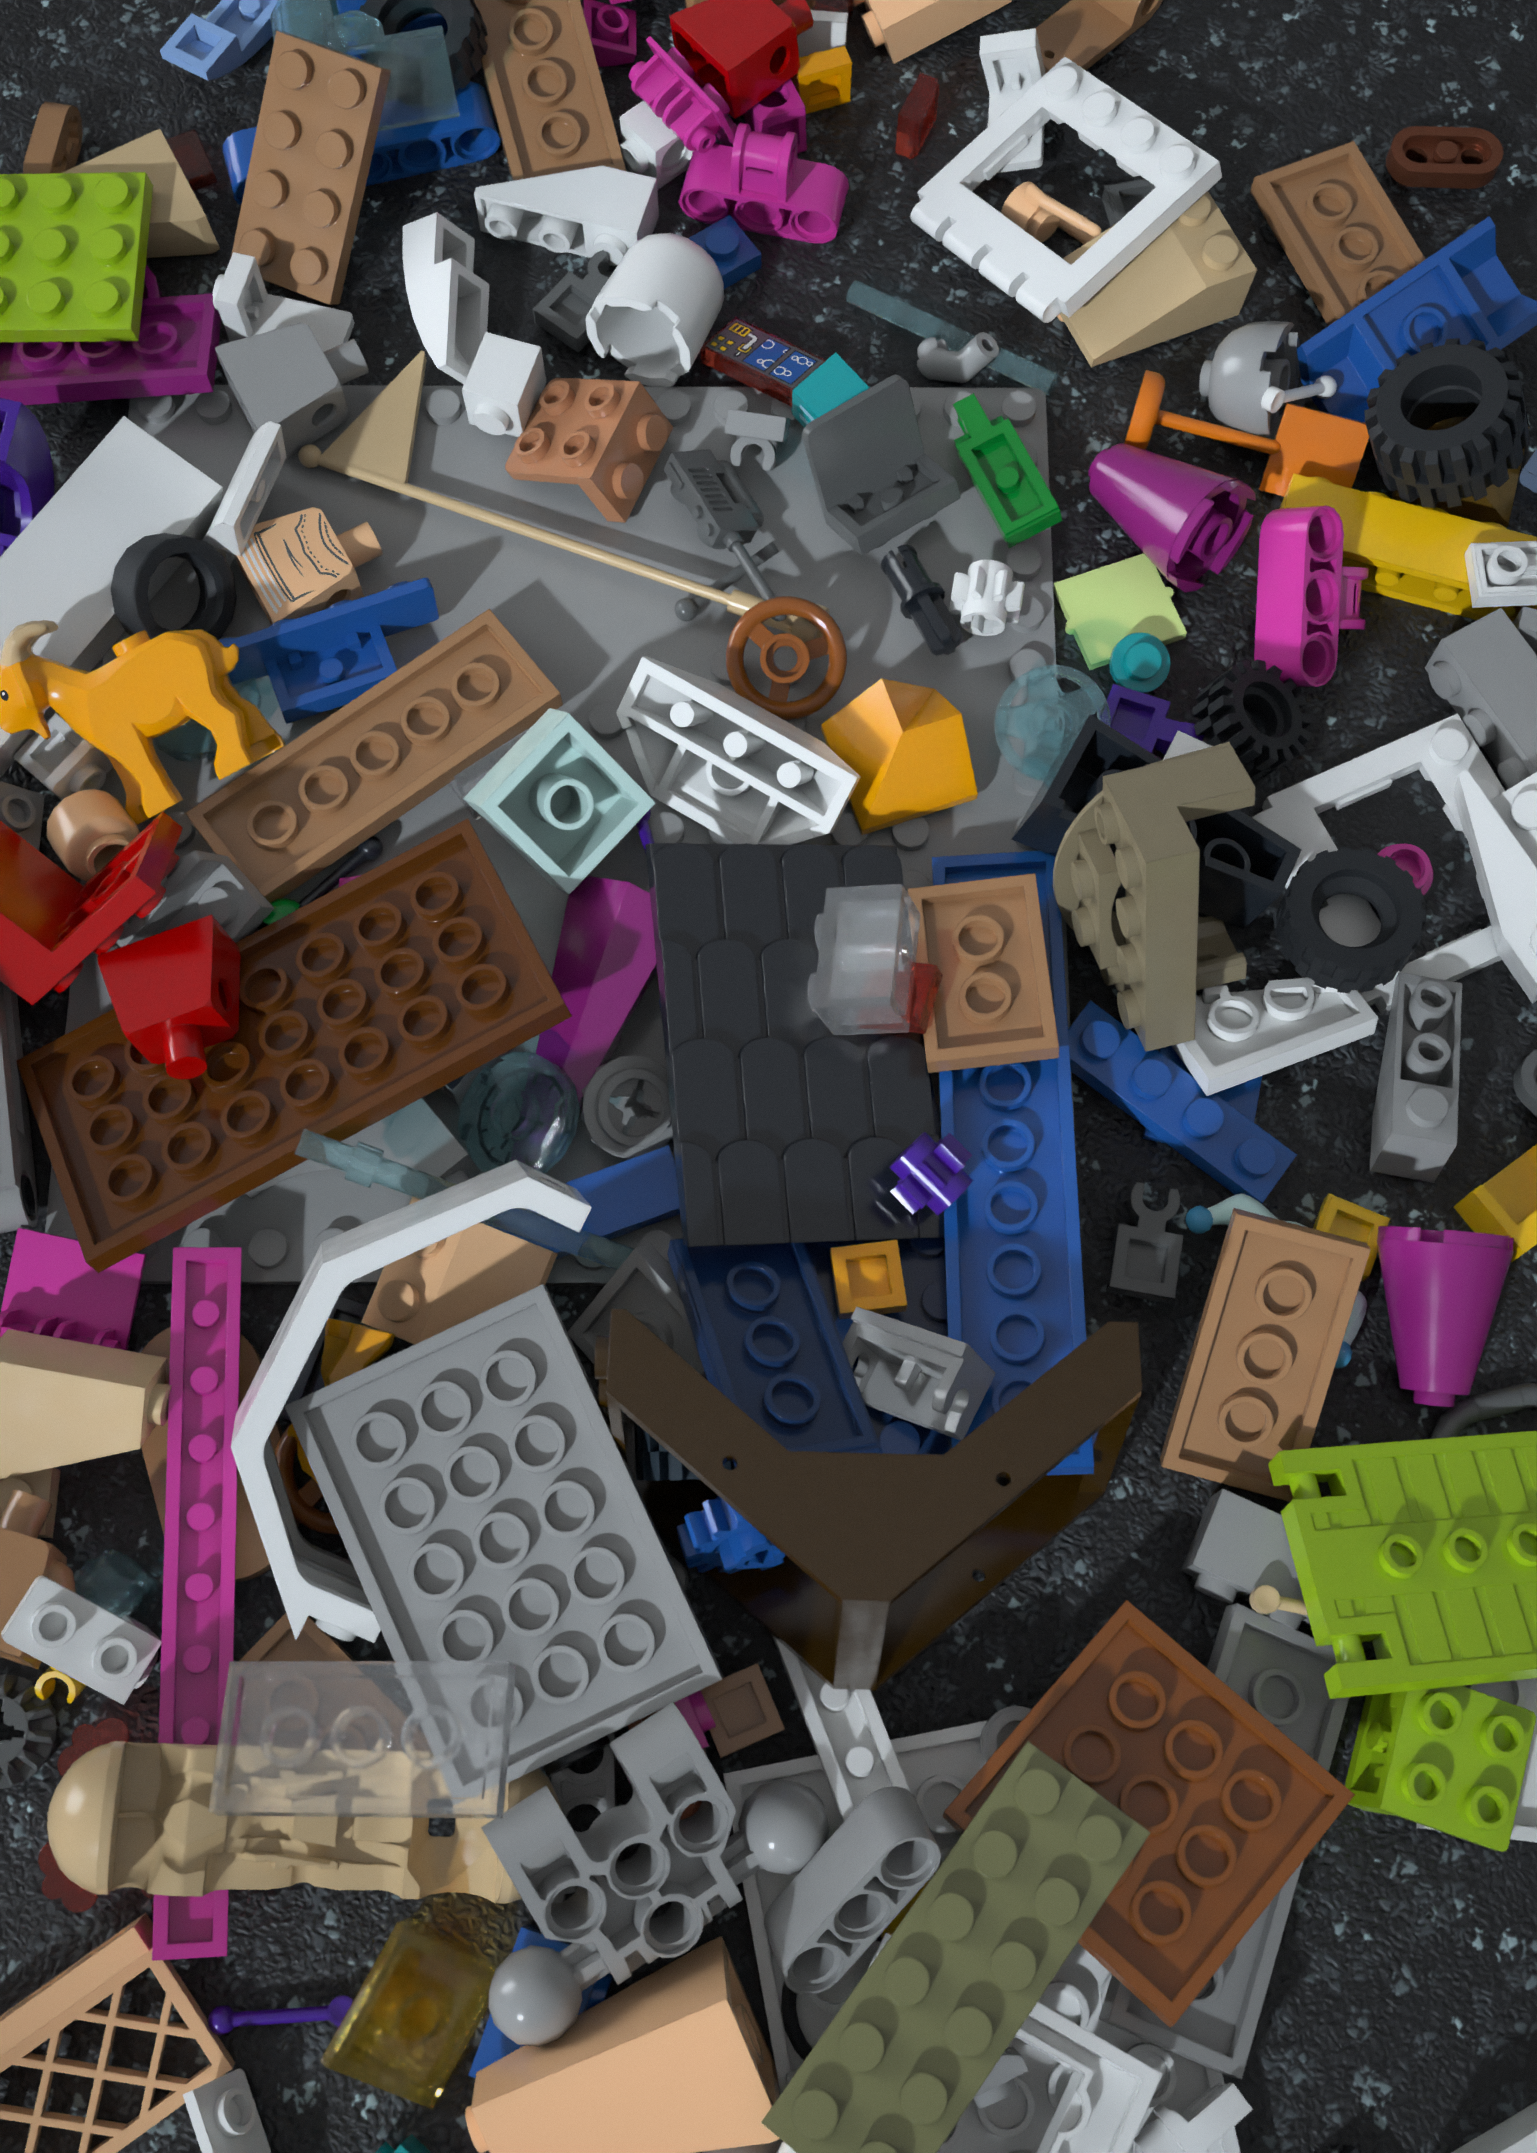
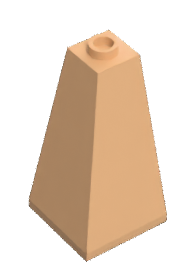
M721 1936L705 1943L579 2014L576 2022L560 2039L541 2047L524 2045L476 2072L472 2103L466 2107L465 2117L470 2137L479 2153H484L488 2150L490 2153H696L765 2144L780 2139L761 2123L780 2094L774 2059Z

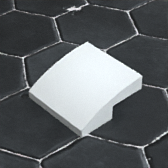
M272 421L262 425L251 438L203 540L224 556L229 567L233 561L234 554L241 557L286 459L281 425Z

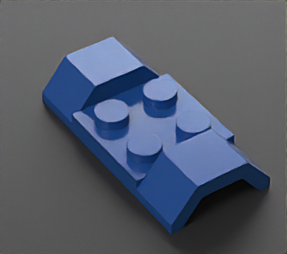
M1490 216L1297 348L1300 377L1303 386L1314 384L1319 377L1324 375L1331 376L1336 381L1337 389L1332 397L1321 399L1317 396H1311L1319 411L1365 423V410L1369 409L1367 397L1370 390L1379 388L1377 378L1385 369L1394 370L1397 367L1396 359L1405 353L1413 356L1420 352L1419 346L1433 342V347L1445 345L1446 339L1460 338L1461 345H1467L1474 339L1485 342L1486 351L1494 347L1501 350L1537 325V301L1519 292L1496 255V226Z

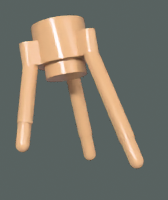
M1030 181L1017 186L1010 193L1002 207L1001 213L1039 242L1046 241L1056 231L1057 227L1082 244H1086L1101 234L1100 226L1046 195ZM1059 314L1057 318L1061 322H1064L1061 315Z

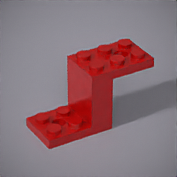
M163 811L82 886L0 820V981L32 1006L52 988L61 993L69 987L84 966V963L81 961L92 951L97 955L106 953L123 933L125 927L122 924L133 914L140 919L144 918L161 901L166 892V888L161 885V881L172 871L179 860V856L174 850L183 827Z

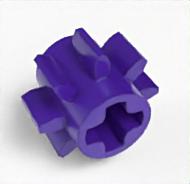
M924 1132L890 1165L889 1168L900 1178L897 1182L898 1184L890 1192L912 1214L919 1208L922 1209L927 1205L936 1215H939L972 1183L973 1179L962 1169L972 1154L950 1132L937 1143Z

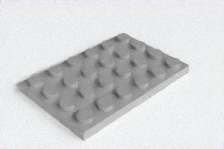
M544 1284L285 1406L457 1807L723 1679L724 1676L626 1460L612 1437L611 1427L602 1408L599 1407L596 1394L547 1286Z

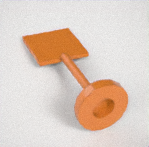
M1145 370L1125 444L1146 450L1154 425L1157 424L1270 454L1259 486V490L1284 497L1293 473L1306 477H1322L1336 485L1348 488L1353 487L1369 440L1366 423L1286 402L1275 440L1159 410L1165 390V379L1159 373Z

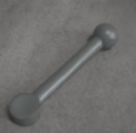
M772 541L751 556V558L758 567L777 554L779 550ZM740 564L709 587L724 591L747 573ZM698 595L692 599L682 598L675 605L676 616L682 621H691L696 617L698 608L710 601V599Z

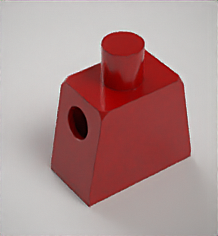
M706 0L669 16L674 47L694 70L695 75L692 79L702 88L709 83L730 108L728 113L734 119L744 114L797 74L800 68L797 36L813 27V16L805 0H787L778 6L771 0Z
M212 914L97 956L100 971L126 1038L151 1064L165 1063L166 1072L172 1078L191 1079L203 1074L207 1069L204 1048L232 1039L239 1031L240 950Z

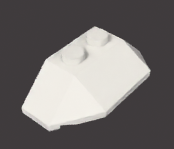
M647 656L641 658L616 712L622 728L626 729L633 755L650 795L734 844L792 845L832 833L861 777L824 742L716 682Z

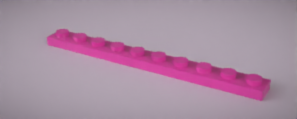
M173 1247L169 1385L172 1386L168 1401L158 1743L232 1746L238 1467L231 1449L235 1416L239 1409L242 1247ZM229 1889L212 1891L203 1897L154 1895L152 1961L227 1956Z

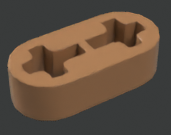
M44 102L41 105L25 155L23 174L62 173L76 166L83 132L80 112L76 106Z

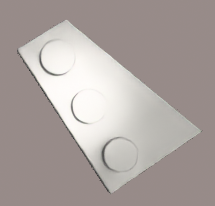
M1308 977L1268 981L1262 990L1229 992L1227 984L1203 989L1202 995H1196L1195 1040L1172 1045V1047L1206 1096L1370 1036L1375 1033L1378 1016L1357 990H1351L1350 993L1337 992L1338 989L1330 987L1324 989L1314 985L1315 981Z

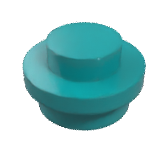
M1140 632L1130 634L1120 640L1113 648L1109 660L1110 672L1114 681L1120 686L1144 694L1158 688L1168 676L1170 670L1168 650L1157 637L1151 634Z

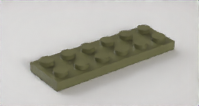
M1027 1741L761 2123L796 2153H937L1150 1832Z

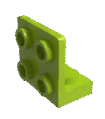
M1464 1686L1366 1695L1345 1782V1787L1355 1795L1347 1805L1364 1811L1398 1816L1477 1845L1505 1852L1509 1847L1536 1715L1533 1711Z

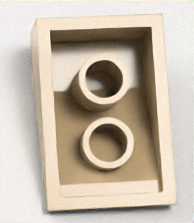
M1207 191L1070 318L1062 312L1060 315L1089 365L1094 367L1239 315L1257 269ZM1112 227L1063 259L1072 265Z

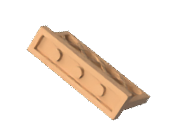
M147 1913L141 1915L0 2015V2074L11 2065L43 2070L34 2109L0 2103V2119L31 2124L25 2153H36L42 2126L83 2132L78 2153H117L185 2104L183 2094L211 2082L233 2069L235 2061L218 2035H215L209 2028L206 2016L170 1960L152 1961L153 1923ZM149 1967L166 1993L161 2018L156 2019L120 2013L126 1983ZM113 1993L109 2011L92 2008ZM173 2005L185 2023L170 2021ZM74 2020L106 2024L98 2064L57 2057L64 2027ZM117 2026L157 2033L149 2072L108 2066ZM167 2035L196 2039L210 2061V2064L190 2078L159 2074ZM50 2038L46 2055L29 2053ZM54 2072L94 2078L86 2117L45 2111ZM105 2080L146 2086L140 2115L127 2124L96 2119ZM156 2088L171 2090L169 2094L152 2105ZM93 2134L109 2136L90 2150Z

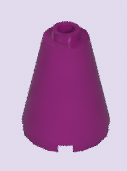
M1119 443L1111 448L1102 450L1095 457L1089 469V490L1092 496L1164 577L1183 592L1197 591L1205 586L1197 579L1209 569L1218 575L1240 548L1251 526L1254 515L1246 511L1245 508L1247 498L1256 501L1255 492L1249 485L1239 479L1125 443Z
M1378 1226L1377 1247L1399 1384L1401 1389L1414 1390L1413 1403L1454 1407L1455 1394H1470L1514 1253V1238L1444 1229V1231L1421 1230V1228Z

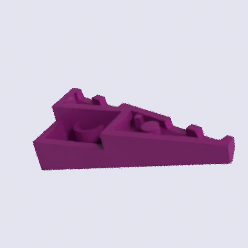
M586 876L568 895L552 978L572 1017L539 1035L533 1069H543L557 1077L566 1090L570 1107L567 1132L583 1106L584 1097L581 1090L589 1084L596 1068L609 1062L621 1041V1033L657 973L650 893L627 881ZM531 1074L523 1114L524 1117L546 1123L547 1126L541 1127L525 1122L521 1128L514 1160H518L528 1165L529 1157L531 1158V1163L541 1160L548 1153L545 1149L546 1146L550 1150L554 1148L562 1132L552 1130L553 1125L563 1128L566 1116L565 1108L559 1110V1106L565 1105L563 1094L558 1087L552 1091L556 1084L544 1075H542L539 1085L535 1086L538 1074ZM556 1151L541 1165L533 1168L544 1173Z

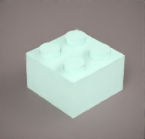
M549 708L463 798L549 884L567 894H570L655 804L654 800L569 713Z

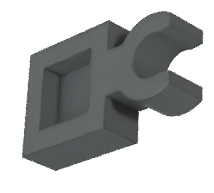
M603 250L591 257L587 266L588 274L583 279L569 271L533 308L535 323L577 353L590 342L587 336L585 318L597 295L610 278L604 276L609 270L608 253Z
M1137 1182L1127 1199V1210L1131 1219L1135 1222V1226L1118 1224L1115 1229L1106 1292L1171 1304L1176 1294L1184 1235L1165 1232V1226L1173 1219L1179 1209V1191L1170 1188L1165 1196L1164 1209L1153 1211L1148 1209L1143 1202L1144 1183Z

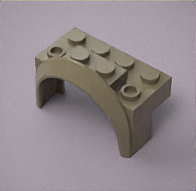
M1230 742L1154 762L1143 767L1103 776V790L1074 819L1063 837L1055 858L1053 889L1058 908L1064 920L1074 930L1079 945L1081 947L1090 946L1105 985H1115L1118 991L1117 1005L1122 1023L1126 1029L1135 1028L1145 1052L1195 1040L1197 990L1246 979L1247 962L1243 952L1238 953L1226 931L1224 922L1212 916L1198 917L1200 849L1185 823L1255 805V786ZM1113 843L1115 844V846H1116V848H1117V849H1116V852H1115V856H1114V854H1113V852H1112V850H1111L1109 844H1113ZM1122 883L1125 888L1126 897L1116 900V912L1112 911L1114 899Z

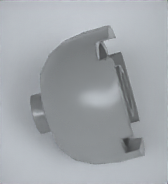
M1262 321L1248 323L1235 329L1219 344L1213 360H1205L1200 373L1199 389L1201 396H1208L1211 414L1218 425L1275 440L1282 418L1280 411L1285 403L1282 404L1277 412L1271 413L1261 407V400L1265 391L1270 386H1276L1284 391L1298 387L1299 363L1297 348L1300 344L1298 333L1290 332L1294 326L1292 322Z

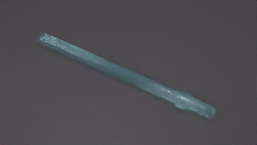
M307 1129L303 1130L294 1153L345 1172L344 1179L367 1188H370L372 1183H376L421 1200L457 1185L456 1183L384 1158V1150L358 1141L354 1147ZM524 1208L509 1209L482 1221L615 1270L619 1269L635 1249L582 1229L580 1232H577L541 1214Z

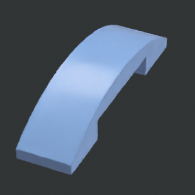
M221 0L206 19L191 13L160 49L162 59L207 81L222 77L255 55L276 33L299 0Z

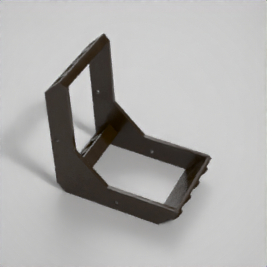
M611 1309L610 1334L597 1335L595 1343L594 1370L595 1379H599V1407L603 1408V1412L611 1427L612 1437L626 1460L657 1531L683 1554L676 1530L677 1526L686 1523L684 1516L687 1513L703 1511V1502L714 1500L718 1496L721 1497L786 1556L783 1558V1563L763 1571L760 1568L728 1574L725 1572L719 1573L716 1566L703 1573L822 1681L833 1689H847L850 1691H855V1689L876 1691L1103 1498L1142 1393L1138 1322H1108L944 1455L788 1451L626 1309ZM634 1423H637L699 1479L636 1480ZM1092 1437L1094 1474L1046 1475ZM728 1461H732L737 1464V1467L733 1470H727L723 1465ZM1003 1477L1009 1483L1006 1486H1001L996 1480ZM974 1573H981L984 1576V1580L976 1581L972 1575Z

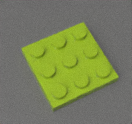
M146 172L0 174V342L139 341L153 184Z

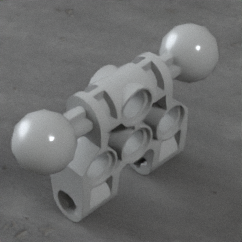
M670 1703L610 1743L616 1758L632 1785L633 1796L626 1805L615 1806L604 1811L594 1820L589 1830L576 1832L571 1828L546 1785L481 1827L546 1939L572 1942L571 1945L560 1952L553 1948L530 1945L511 1953L495 1969L489 1989V2010L494 2024L505 2036L517 2044L541 2047L560 2039L576 2022L582 2002V1991L609 1972H611L616 1983L619 1985L631 1977V1972L646 1962L650 1964L659 1957L672 1958L686 1953L697 1943L703 1927L713 1920V1916L726 1907L731 1908L742 1901V1896L736 1885L761 1868L769 1872L786 1875L801 1871L826 1843L830 1829L826 1809L820 1797L812 1788L799 1782L776 1779L760 1785L744 1801L738 1822L739 1831L729 1837L736 1808L688 1723L675 1704ZM696 1801H702L699 1810L693 1816L679 1820L687 1806ZM641 1843L637 1852L630 1858L616 1861L620 1852L627 1846ZM569 1886H578L575 1893L568 1900L561 1903H552L555 1896L561 1890ZM673 1901L670 1908L664 1914L651 1918L653 1912L660 1905Z

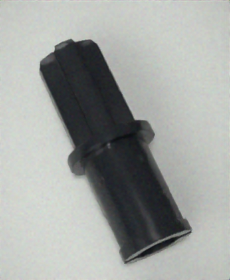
M912 545L898 546V551L904 559L902 562L904 568L901 567L894 552L891 550L883 557L881 569L888 576L902 601L900 611L905 618L914 621L934 655H950L963 642V633L943 601L945 591L940 583L932 582Z

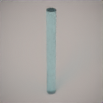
M857 280L853 281L848 290L846 302L923 338L935 337L937 342L943 339L951 351L958 352L976 336ZM998 346V356L986 367L1026 386L1038 388L1046 395L1051 393L1058 377L1057 373Z

